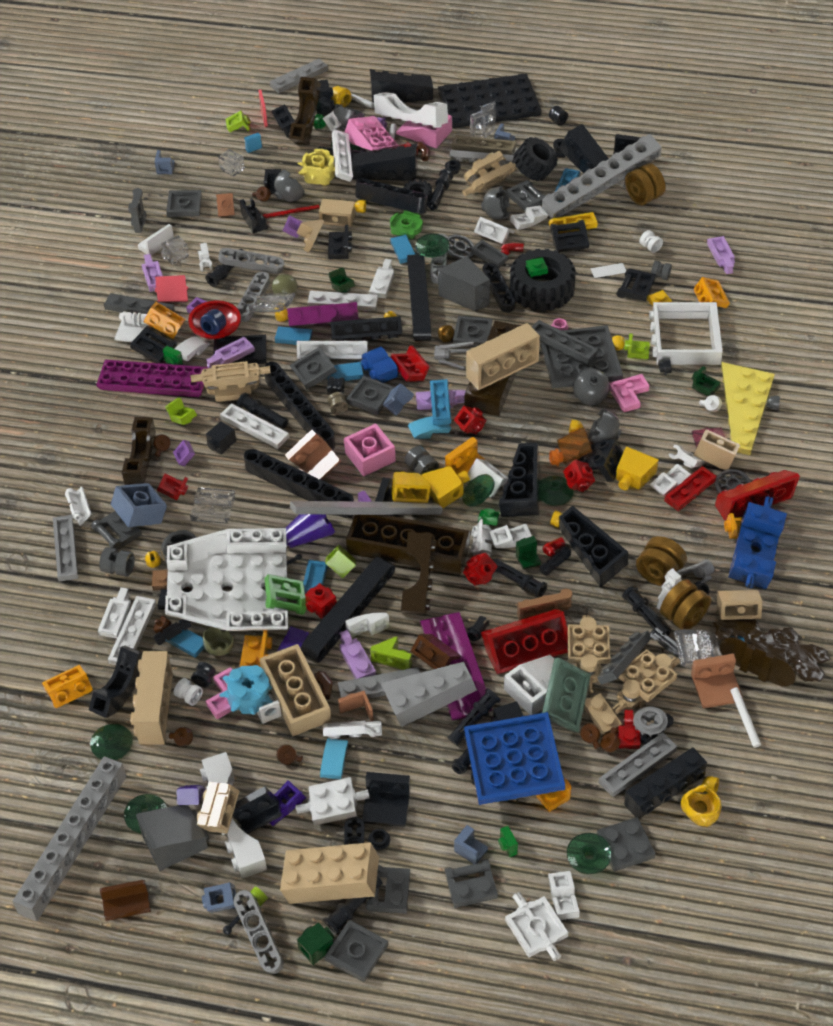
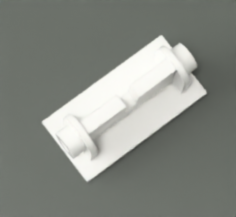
M80 487L76 491L69 488L66 490L65 496L68 503H71L69 506L72 518L78 521L79 526H82L92 514L84 489Z
M483 519L472 529L473 543L471 552H473V556L487 553L490 557L492 555V544H490L492 539L489 531L492 529L489 525H483Z

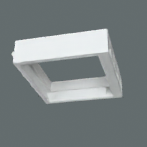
M653 302V311H649V320H653L650 324V332H654L651 337V343L655 345L652 354L653 357H656V365L662 362V358L670 359L671 365H721L723 350L717 302ZM659 319H708L712 350H662Z

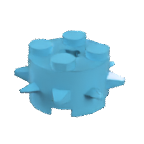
M258 665L241 666L233 669L229 676L223 677L227 684V690L220 693L219 696L227 698L232 712L239 710L242 714L255 715L256 712H259L260 707L273 702L268 696L269 690L272 689L269 679L264 670Z

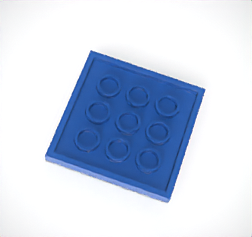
M548 712L464 727L479 805L565 790V782Z

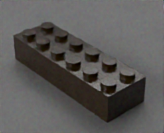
M495 320L487 341L521 325ZM516 373L480 390H477L469 382L465 392V406L470 408L477 407L483 413L500 416Z
M388 515L354 516L346 538L347 552L349 554L373 559L378 556L389 562L420 567L419 563L414 558L408 556L406 552L408 532L428 533L433 535V540H436V552H432V559H435L434 570L461 575L470 546L469 530Z

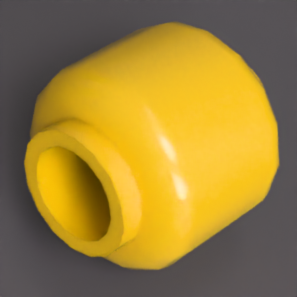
M341 86L333 87V97H331V100L334 101V106L340 104L342 107H347L352 99L350 90Z

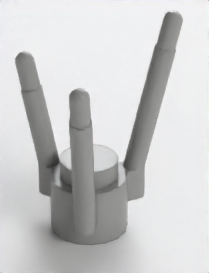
M474 342L448 345L439 344V346H435L434 358L439 360V364H446L464 370L465 367L449 362L446 359L450 358V353H466V351L470 350L450 348L470 346Z
M705 559L698 564L678 570L677 573L682 576L693 572L697 578H703L701 583H706L712 579L710 574L714 572V566L708 559Z

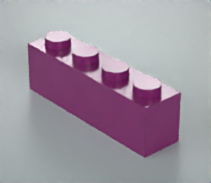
M357 302L287 308L289 327L359 320Z

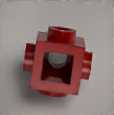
M463 406L454 418V421L464 433L477 435L482 430L487 419L477 407Z
M574 460L563 470L567 485L572 490L584 492L595 482L592 474L593 471L588 463Z
M482 553L470 558L462 572L474 586L485 585L491 581L492 574L498 566L487 553Z
M320 583L314 588H310L305 594L306 608L321 619L337 603L336 596L328 587L325 588Z

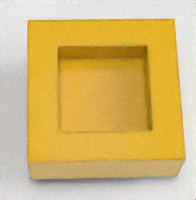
M663 290L648 295V302L652 306L653 302H672Z

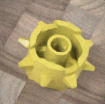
M314 149L312 153H305L302 157V162L297 163L303 166L299 175H303L305 182L308 184L326 186L335 177L334 156L330 155L328 150Z

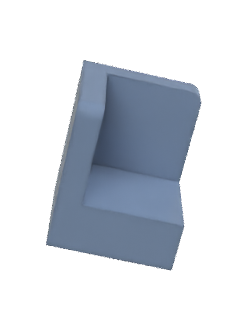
M501 123L494 134V139L515 141V136L504 132V124Z
M157 150L155 157L156 173L173 174L175 161L171 158H162L161 150Z
M400 383L390 391L383 406L397 416L403 406L412 400L414 394Z
M468 825L454 840V852L472 864H477L488 851L486 845L474 838V829Z

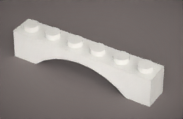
M383 92L374 95L375 114H380L382 117L390 116L391 119L422 123L425 126L432 125L434 128L442 127V124L448 123L446 103L433 102L424 105L420 110H414L406 106L394 93Z
M226 752L202 760L203 769H200L203 782L233 785L235 779ZM232 818L228 833L226 834L228 840H225V845L228 853H233L234 858L231 859L234 871H239L242 879L266 871V861L259 841L241 830Z

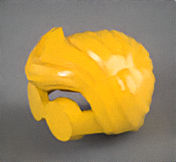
M707 784L691 789L681 799L682 811L695 824L708 827L718 820L722 808L721 799ZM705 791L708 792L707 794L696 793V792H705Z

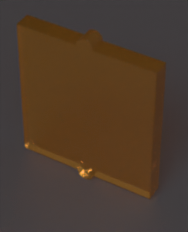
M585 427L573 433L570 432L568 435L557 440L560 452L563 453L564 464L580 459L581 456L592 452Z

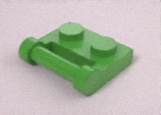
M267 574L264 578L267 597L266 608H280L304 615L306 612V599L303 581ZM276 597L295 600L297 604L276 600Z

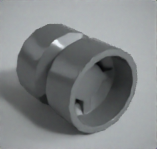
M415 446L405 456L406 465L414 473L422 475L439 469V463L423 446Z
M105 547L100 557V571L110 574L115 572L117 575L129 577L134 568L135 555L130 551L121 550L119 552L118 549Z

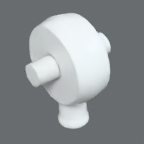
M710 395L706 400H700L699 405L705 406L709 412H717L722 407V401L718 396Z

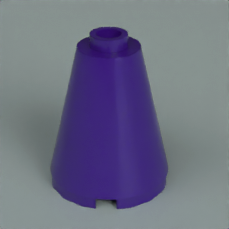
M299 514L285 527L286 546L289 545L290 548H294L331 536L336 532L331 522L327 519L326 514Z

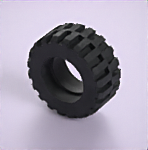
M540 248L535 249V251L529 250L525 254L522 253L518 256L510 268V291L517 303H521L523 307H528L533 311H553L557 307L559 309L564 304H567L574 295L575 266L569 258L567 259L566 255L563 253L559 254V251H550V249L546 248L545 250H540ZM543 257L548 268V274L531 277L526 267V261ZM544 278L550 281H537L534 279Z

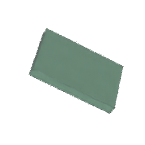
M559 657L555 658L542 713L548 712L550 721L572 732H578L591 674Z

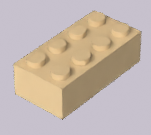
M526 323L466 351L467 379L477 390H480L539 362L540 335Z
M298 644L260 658V666L266 673L272 687L270 691L275 701L278 700L280 703L281 714L292 737L319 727L324 723L331 722L330 707Z
M143 651L142 659L138 660L140 675L136 677L135 685L138 690L137 694L133 696L135 711L131 712L130 721L131 725H134V736H137L139 745H165L173 680L172 667L168 651Z
M371 842L286 850L280 891L289 904L375 897L379 856Z

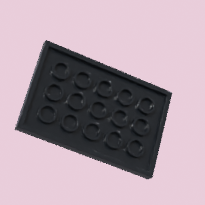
M527 74L438 86L441 102L447 104L448 115L452 116V128L540 116L542 113Z

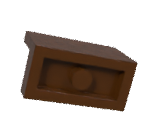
M419 634L410 650L411 653L433 669L449 666L452 660H458L461 657L459 653L433 634Z
M145 880L100 888L106 921L151 912L149 893Z

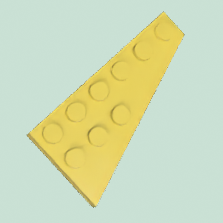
M722 362L721 371L725 389L728 425L730 427V440L740 444L738 453L751 455L775 374Z

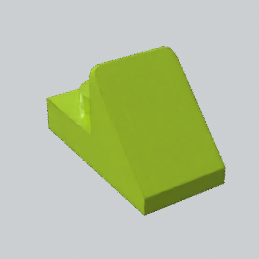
M397 636L378 643L370 649L372 662L400 670L412 667V654L404 650H398Z

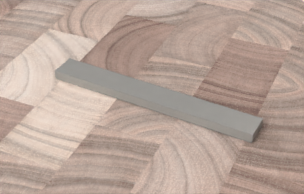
M290 502V508L295 514L441 515L443 510L436 502Z

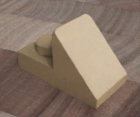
M324 220L307 221L300 224L297 234L305 237L303 241L306 244L303 249L304 251L310 252Z

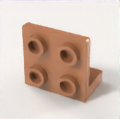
M313 430L307 433L285 454L288 460L298 466L301 471L320 480H323L341 462L327 442Z
M734 654L693 660L691 677L702 708L735 703L730 690L738 687L740 691L734 675L736 663Z

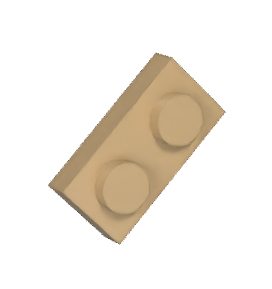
M601 693L585 700L584 709L594 724L599 727L602 736L610 733L612 727L618 729V726H622V723Z

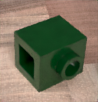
M318 922L314 926L306 928L297 939L298 949L314 965L327 954L334 943V935L328 927L323 928Z

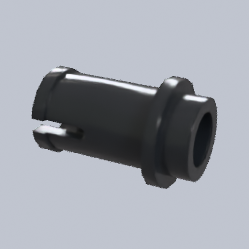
M480 616L475 624L467 629V635L471 641L480 640L482 637L481 632L490 625L489 620L484 624V621L487 619L486 617Z
M468 748L458 759H454L452 762V769L457 774L465 773L467 767L471 764Z

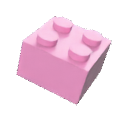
M377 424L344 438L345 454L363 477L396 462L395 446Z

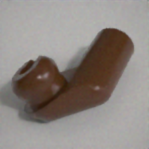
M419 141L417 149L418 152H422L421 160L426 162L429 160L430 149L424 142Z
M318 671L314 674L317 683L321 684V691L325 699L329 700L333 682L326 672Z

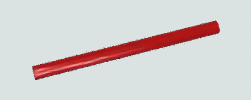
M318 204L263 214L264 218L319 209L320 207Z

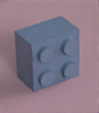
M149 483L116 486L110 504L128 527L161 524L167 507L166 503Z

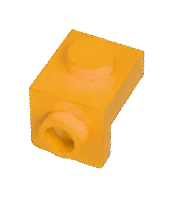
M730 513L727 520L724 521L725 532H728L730 539H737L742 517L735 518L733 513Z

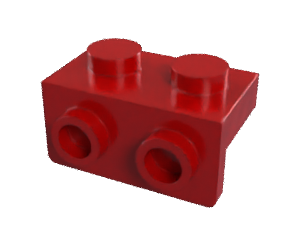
M409 346L404 354H391L390 357L397 365L399 373L406 382L424 381L430 366L414 346Z

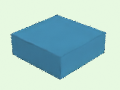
M259 133L244 137L245 148L248 153L262 148L261 135Z

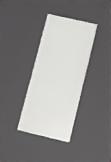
M623 263L590 268L594 278L626 272Z

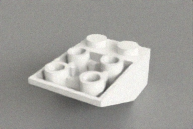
M551 655L520 664L504 676V690L530 715L536 714L544 707L554 658Z

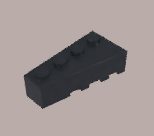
M370 69L371 98L373 103L374 95L383 92L396 94L403 103L433 100L431 76L411 74L410 76L400 72L393 74L389 73V71L382 70V72H376L375 69Z

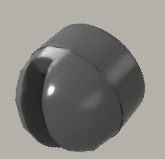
M770 396L767 399V407L771 410H779L780 396Z

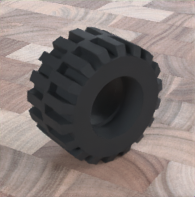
M537 137L527 138L513 156L517 169L525 177L533 181H543L556 167L558 158L556 157V152L553 151L554 149L547 142Z

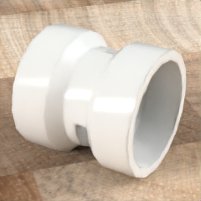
M651 230L645 231L639 240L640 244L647 247L652 253H656L663 245V239L655 236V233Z
M182 678L174 688V695L179 699L184 698L185 702L191 706L195 705L203 694L201 687L192 685V682L186 678Z

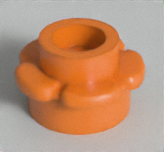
M559 449L550 450V464L558 467L563 462V453L559 452Z

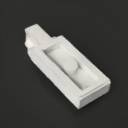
M385 259L383 267H378L369 294L378 295V298L386 299L394 278V269L391 266L392 260Z
M673 568L665 575L666 581L661 587L662 592L658 597L659 601L656 607L659 610L668 592L682 581L681 575Z
M120 588L117 598L113 597V599H110L98 629L99 636L118 638L130 609L129 589Z
M350 721L323 724V736H328L330 739L340 738L341 735H349V737H361L362 734H369L371 737L382 735L381 721Z

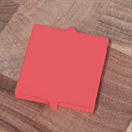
M258 90L264 126L268 127L262 90Z
M185 275L155 277V292H157L158 302H188V286H186Z

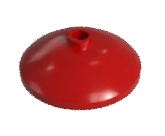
M214 300L196 306L189 314L188 322L190 329L196 335L206 339H220L229 336L237 330L241 323V315L238 308L233 304ZM212 309L221 311L225 315L227 322L226 326L215 335L207 334L200 325L201 317Z

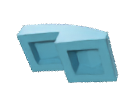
M432 416L416 420L408 425L414 439H431L433 433H449L451 430L450 424L433 425Z
M327 738L320 778L342 779L348 740Z

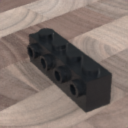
M401 316L330 322L332 340L346 341L348 338H353V341H364L363 337L377 340L381 339L383 335H388V339L399 338L398 334H402Z
M692 747L628 789L625 793L624 805L635 817H638V819L642 818L661 804L669 801L679 792L684 791L694 782L702 779L706 774L707 761Z

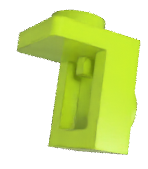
M176 398L165 406L171 421L181 425L190 423L197 416L194 409L184 406L181 398Z

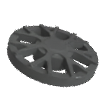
M454 234L446 239L445 249L453 258L460 260L466 257L463 253L469 259L473 257V253L466 251V249L472 250L474 244L468 238Z
M727 469L718 474L715 488L720 493L722 488H726L728 491L740 484L750 483L751 481L744 472L736 469ZM726 474H730L731 477L727 479ZM737 475L742 476L741 480H739L738 478H736V476H737ZM720 479L722 481H725L726 483L722 484L718 483V481Z

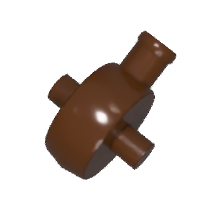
M264 186L258 188L257 192L252 193V197H257L262 202L268 201L271 196L270 189Z
M160 434L154 438L155 456L160 457L161 452L169 449L171 441L168 436Z
M161 616L160 620L156 619L154 621L156 624L153 630L156 634L158 632L162 633L163 629L171 625L170 620L166 616Z
M593 723L585 724L580 732L581 738L587 743H592L594 749L601 747L598 742L601 734L599 727Z
M180 727L175 733H169V739H174L177 745L185 747L192 743L193 732L187 727Z
M612 727L610 733L603 736L600 742L602 749L607 753L614 752L620 745V739L616 735L618 729Z
M287 744L279 747L276 753L277 760L284 765L291 764L294 760L301 763L303 756L296 754L293 746Z

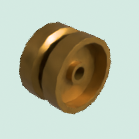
M647 163L627 173L625 176L626 190L630 198L638 205H645L663 196L665 193L664 177L654 164Z
M656 536L652 537L644 547V550L636 560V567L638 572L647 581L657 586H662L666 581L665 575L673 568L677 572L684 568L687 563V555L684 549L674 540Z
M685 579L668 592L660 606V613L667 620L673 621L674 625L682 632H686L696 626L704 617L710 607L711 597L703 590H698L697 586L690 580Z

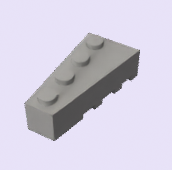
M464 662L381 683L401 727L477 691Z

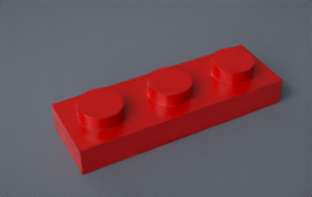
M701 466L668 493L664 498V502L679 512L716 481L717 476Z

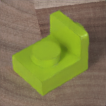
M242 111L225 119L227 130L230 133L242 126L247 131L251 130V120Z
M629 333V340H625L624 350H628L627 358L648 359L650 342L633 341V334Z

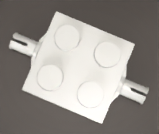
M351 777L309 786L310 797L308 803L296 805L297 814L310 811L314 826L357 817V801L370 799L368 790L355 792Z
M517 892L512 898L519 907L515 912L505 916L507 925L528 958L547 950L553 961H556V958L558 960L561 954L555 945L557 942L568 937V931L545 896L536 901L526 902L521 892Z

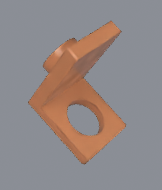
M233 193L216 194L218 216H234Z
M365 691L351 693L346 697L338 699L340 714L364 706L370 722L374 721L373 709Z

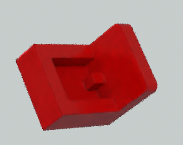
M165 473L156 491L177 501L180 495H185L189 487L186 485L188 478L184 477L180 481Z

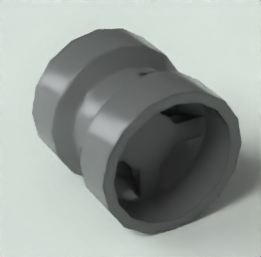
M655 260L651 273L656 274V278L661 277L663 280L668 281L672 264H662L660 261Z

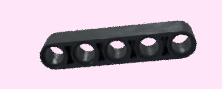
M368 179L356 180V198L418 214L427 212V194Z

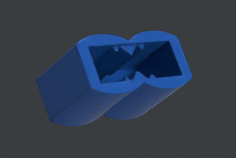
M382 347L362 354L361 365L364 370L369 372L371 379L384 383L398 377L397 365Z

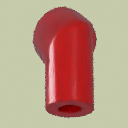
M503 244L500 249L502 253L508 256L510 251L523 252L524 244Z
M560 537L544 544L542 547L543 553L547 556H553L557 549L565 546V541Z

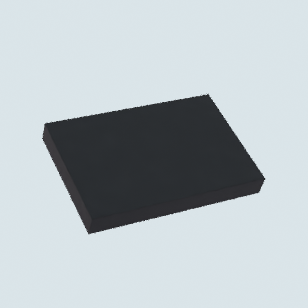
M266 334L214 339L213 355L216 350L245 337L254 346L255 352L232 363L246 361L248 364L267 363Z

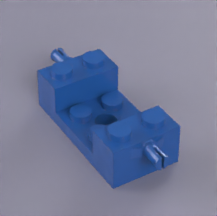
M765 497L764 506L749 502L742 516L728 578L744 582L747 588L748 586L749 588L757 586L767 589L773 578L776 565L774 558L787 513L771 508L773 498L769 500V497ZM751 547H758L760 552H754Z

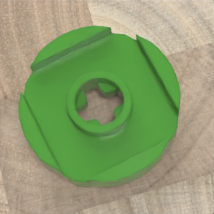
M404 211L403 214L395 213L390 219L391 233L397 236L406 235L408 239H414L415 235L419 234L423 229V220L418 213Z

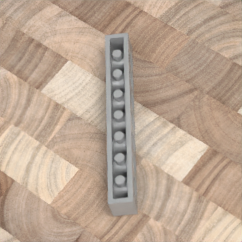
M651 134L641 137L634 144L626 146L621 152L613 154L608 160L601 161L595 168L588 169L580 177H575L567 185L559 187L554 193L547 194L542 199V208L550 219L566 215L623 180L627 173L659 158L662 147Z
M105 756L102 758L12 902L18 914L34 921L39 920L127 776L123 763Z

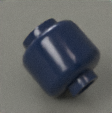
M218 309L209 310L200 320L202 330L209 335L219 333L227 323L225 315Z

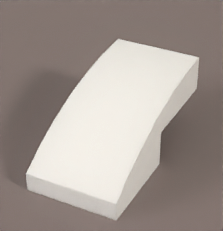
M540 205L527 207L525 213L511 215L510 222L517 230H521L540 223L548 218V214Z
M195 336L183 341L175 349L181 351L183 360L189 361L195 354L200 356L210 344Z
M676 464L668 473H661L650 483V486L662 496H666L691 474L679 464Z
M527 524L511 529L506 525L489 531L495 548L516 547V541L532 536Z
M370 613L345 621L346 630L351 635V638L367 630L371 635L377 634L389 628V615L387 613Z
M565 871L548 874L554 910L559 919L579 918V908L575 897V887L571 872Z

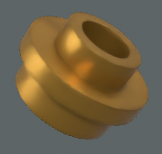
M450 325L441 326L438 330L440 340L446 343L450 342L454 337V328Z

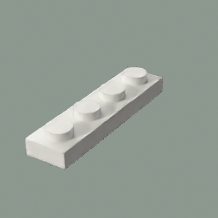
M334 129L332 132L335 175L337 178L350 182L353 178L349 134Z
M310 291L308 306L357 302L358 311L376 312L378 295Z
M297 341V359L304 357L318 347L323 350L329 359H362V354L368 352V341Z
M232 403L220 414L221 420L276 449H279L289 439L288 432Z
M136 596L109 655V664L116 665L122 646L126 645L135 650L137 649L156 606L155 599Z

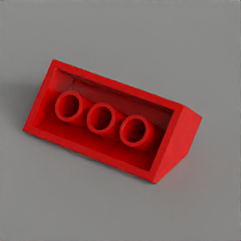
M782 470L780 472H773L763 478H756L750 483L740 484L734 489L720 492L717 495L715 506L726 521L730 513H733L735 518L742 517L749 502L764 506L765 497H769V500L773 498L772 505H775L793 497L800 475L796 472Z
M558 609L481 632L486 653L496 674L513 670L520 664L548 655L555 657L568 652V627L564 612Z

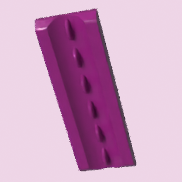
M105 359L96 386L101 390L199 397L202 395L204 384L202 381L192 383L191 375L201 374L202 370L208 369V367Z
M460 612L420 620L423 634H433L461 655L460 659L452 660L450 665L464 662L472 677L477 691L447 705L452 721L465 718L473 709V703L475 701L478 702L485 694L486 687Z

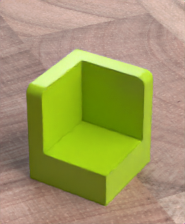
M338 544L325 558V564L341 578H344L356 566V559Z

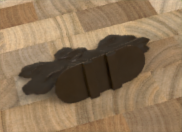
M718 619L713 622L717 628L714 634L718 639L722 640L720 643L721 654H734L736 659L735 665L740 667V671L744 673L749 671L757 675L758 679L763 682L768 680L784 687L790 686L795 682V672L805 682H812L814 680L821 682L825 675L817 663L830 661L827 650L813 644L800 645L798 643L799 635L792 627L783 628V630L778 628L770 629L768 633L761 632L759 624L755 619ZM738 636H742L745 642L738 639Z

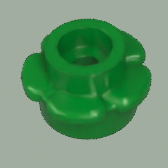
M315 115L313 124L315 129H323L326 123L323 120V115Z

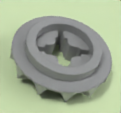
M644 707L636 712L633 723L635 729L639 730L642 735L648 734L651 737L653 734L660 735L662 731L666 730L668 719L661 709ZM654 719V724L651 723L647 726V721L650 722Z

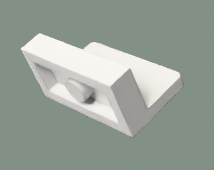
M482 217L479 218L474 233L501 244H505L509 232L513 234L515 232Z
M166 225L139 243V250L152 256L174 241L172 225Z
M476 458L468 471L470 481L489 497H494L500 486H504L508 480L506 475L483 459Z

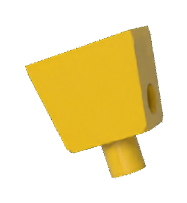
M626 446L617 466L616 480L619 481V488L624 491L628 490L630 486L641 489L657 473L659 460Z
M450 466L422 474L431 485L430 498L442 508L462 497L464 494L463 484L470 481L466 471L456 474Z
M404 471L394 472L391 486L393 502L428 503L431 485L421 474Z

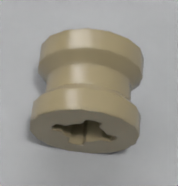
M332 393L327 399L330 410L335 415H341L348 410V403L345 401L343 393Z

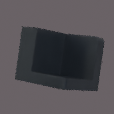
M265 169L264 187L269 188L271 194L276 192L274 181L281 172V169Z

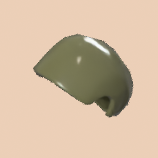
M281 274L273 280L272 291L277 297L287 298L296 294L298 284L292 275Z
M210 627L203 632V646L207 653L211 655L225 656L234 648V637L229 631H221L218 628Z

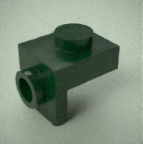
M341 267L328 273L332 289L346 293L350 291V288L355 287L354 280L347 277L344 268Z
M705 366L696 370L692 376V388L706 396L713 395L720 388V381L706 375Z
M535 536L516 541V558L523 570L541 564V560L537 555V540Z

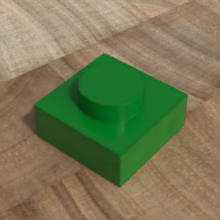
M543 257L526 261V267L531 277L548 274V268Z
M169 346L163 349L165 363L183 365L181 351Z
M494 509L481 510L478 516V523L483 519V524L497 526L500 512H495Z
M509 826L501 828L500 838H498L502 851L506 850L509 857L517 855L518 842Z

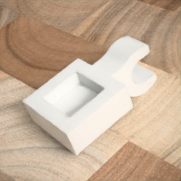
M207 243L200 244L201 251H198L200 271L204 272V267H209L210 270H213Z
M680 445L673 446L678 450L677 455L669 453L670 458L681 459L684 461L683 464L692 469L694 467H701L704 463V460L693 456V453L687 452Z

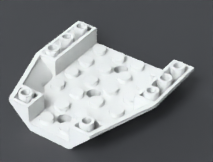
M286 528L225 529L167 546L166 615L226 631L288 630V611L280 608H266V591L262 589L265 586L264 578L267 574L287 578ZM225 586H230L233 588L229 592H225L222 590V588ZM185 587H191L193 589L190 592L182 591V589ZM276 597V600L287 602L285 598Z

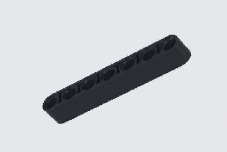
M424 254L407 255L414 341H431Z
M266 363L264 367L270 366L271 374H264L267 385L306 433H309L311 430L315 431L334 450L335 435L333 429L278 363Z
M249 449L244 453V463L247 472L307 501L354 502V497L350 493L259 450ZM338 515V516L343 517V518H349V517H351V516H353V515Z
M378 556L375 557L305 639L300 648L303 655L317 663L321 662L340 640V632L346 630L345 621L360 616L394 574L395 565Z

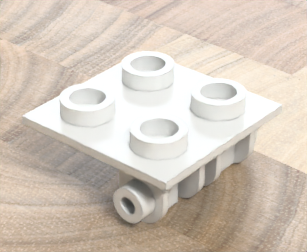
M126 311L120 313L119 319L121 323L114 341L132 342L148 325L144 323L147 314L138 313L137 315L136 312H133L132 315V313Z

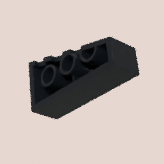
M583 124L568 131L559 147V150L582 173H585L588 169L595 168L601 161L609 159Z
M417 143L411 144L410 147L398 146L397 149L388 150L387 148L382 149L381 152L369 151L353 155L352 179L413 181L417 178Z
M538 442L518 444L512 469L509 471L507 483L503 488L502 498L499 500L501 517L539 515L540 455Z
M571 506L559 516L560 531L600 588L628 565V551L574 506Z

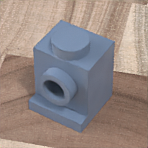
M229 882L204 888L205 895H202V903L208 912L214 913L232 908L235 909L233 901L236 895V888L234 884ZM223 895L224 901L218 903V897Z

